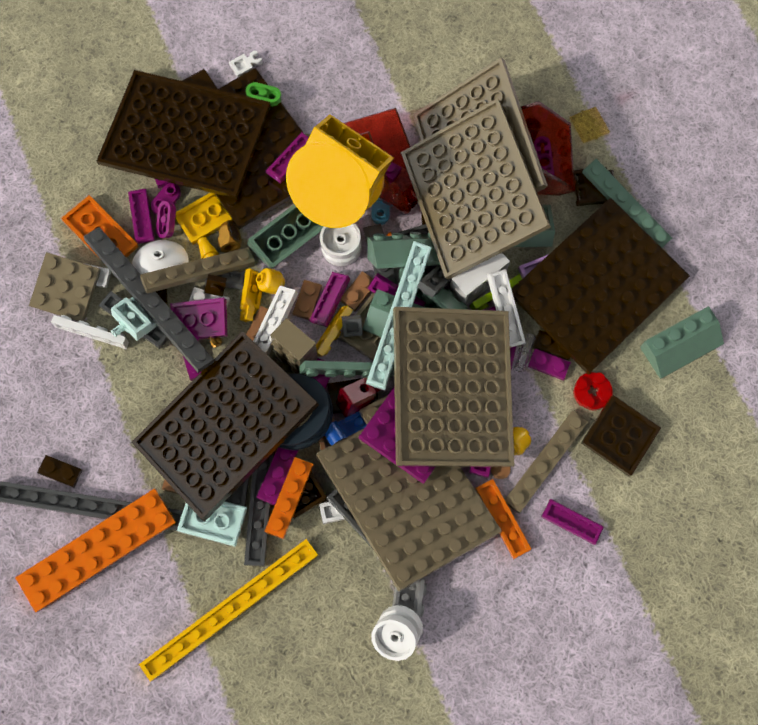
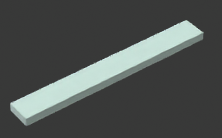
M413 241L366 381L367 385L385 390L394 363L393 308L413 306L418 291L417 285L421 281L432 248L430 246Z

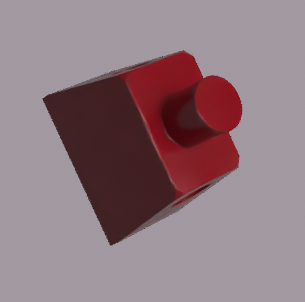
M363 378L340 389L336 404L344 417L347 418L373 403L376 393L382 389L367 385V378Z

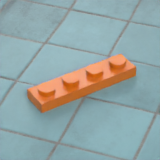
M294 457L265 528V533L281 539L285 538L313 469V463Z
M492 479L476 487V492L502 530L500 536L513 560L531 551L529 543L494 480Z

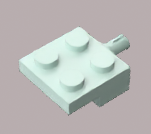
M126 297L111 307L112 316L119 322V325L111 330L115 337L126 331L138 341L157 327L155 322L133 297L130 299Z

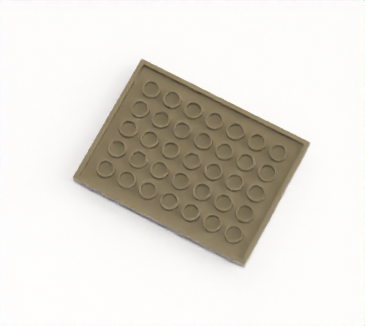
M499 58L413 114L422 141L498 98L501 101L536 191L539 192L548 187L506 62L503 58Z
M498 98L401 152L446 279L449 280L551 228L501 101Z
M394 307L396 466L514 467L509 312Z
M364 429L317 452L316 456L399 592L502 532L461 467L436 466L423 484L358 439Z

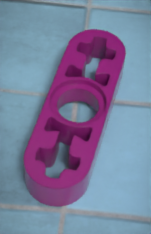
M541 136L534 141V147L539 162L542 159H548L550 162L546 167L541 166L543 174L544 172L548 174V187L545 189H549L555 183L551 144L547 137ZM540 143H544L545 153L541 154Z

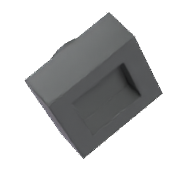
M361 315L342 317L344 337L363 335Z

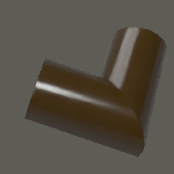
M312 472L294 513V520L327 500V495Z

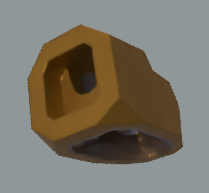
M228 220L219 229L218 244L220 250L224 253L238 250L241 248L242 243L240 232L235 223Z

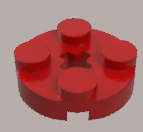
M591 372L589 375L587 373L583 374L576 381L573 390L576 402L591 411L602 409L613 393L610 381L600 372ZM590 387L598 390L596 396L588 393Z

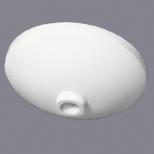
M156 240L145 244L136 252L132 265L140 274L188 263L189 259L187 252L180 244L170 240Z

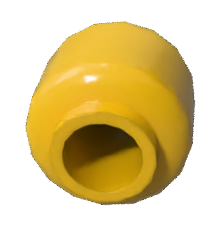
M264 268L256 277L259 290L265 293L276 294L279 286H285L283 274L271 268Z
M513 427L514 456L522 455L532 441L528 430L523 427Z

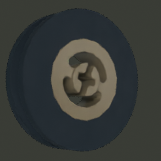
M288 374L319 404L279 446L287 450H300L318 442L328 431L333 418V405L330 396L316 379L305 374Z

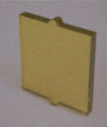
M596 106L585 111L581 110L580 113L569 117L583 143L593 139L598 140L599 137L610 133Z

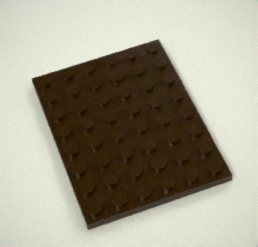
M254 68L220 87L218 90L247 96L246 87L250 83L268 84L258 70ZM281 102L276 106L270 107L238 198L234 199L215 194L239 230L291 199L286 179L279 183L266 172L300 133H303Z
M134 70L96 161L98 165L237 199L271 104L268 101Z
M610 198L512 288L514 300L589 375L690 275Z
M242 331L214 359V363L205 368L131 443L203 521H206L319 404Z

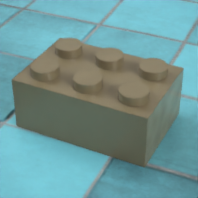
M287 318L270 335L273 351L275 352L274 356L283 363L285 361L290 365L288 368L294 374H300L299 366L305 360L317 361L316 343Z

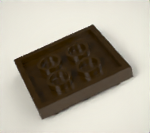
M611 395L581 444L630 477L661 427L615 395Z

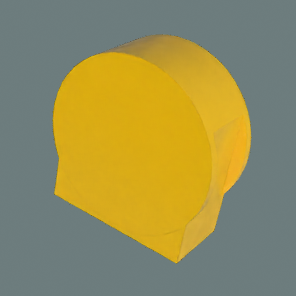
M329 114L313 128L306 144L296 151L290 159L286 171L288 192L299 211L314 223L329 228L347 227L358 221L366 210L378 200L384 185V174L394 157Z

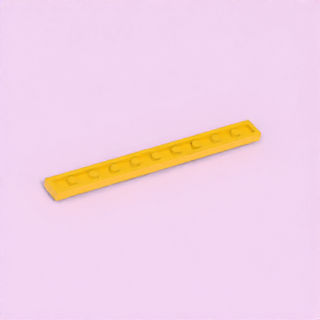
M305 539L138 664L149 681L155 680L318 557L317 552L308 540Z

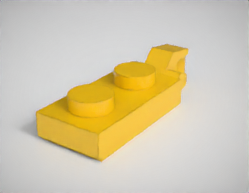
M251 268L246 269L240 301V320L243 322L253 321L254 314L260 308L262 291L259 290L256 282V277L260 272Z

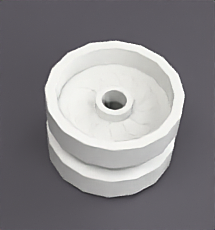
M355 223L342 228L323 227L321 229L320 243L322 254L326 261L336 266H347L358 259L361 254L362 244L360 230Z
M395 605L388 607L383 611L372 631L374 648L387 659L396 661L407 659L412 655L423 633V624L420 617L406 606Z

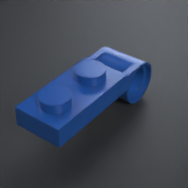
M358 411L339 422H331L325 437L329 444L333 445L364 429L367 424Z

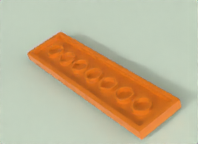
M154 488L24 571L15 579L35 613L39 612L177 522L158 491Z

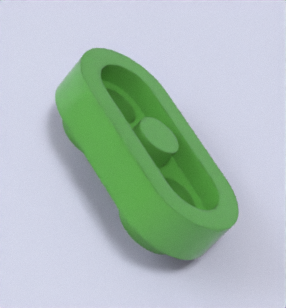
M257 82L250 83L246 87L247 97L268 101L271 106H276L281 102V92L276 87Z

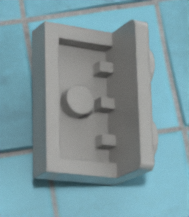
M422 578L400 592L395 587L392 606H406L419 617H422L424 613L422 599L427 590V585L424 584L425 579Z

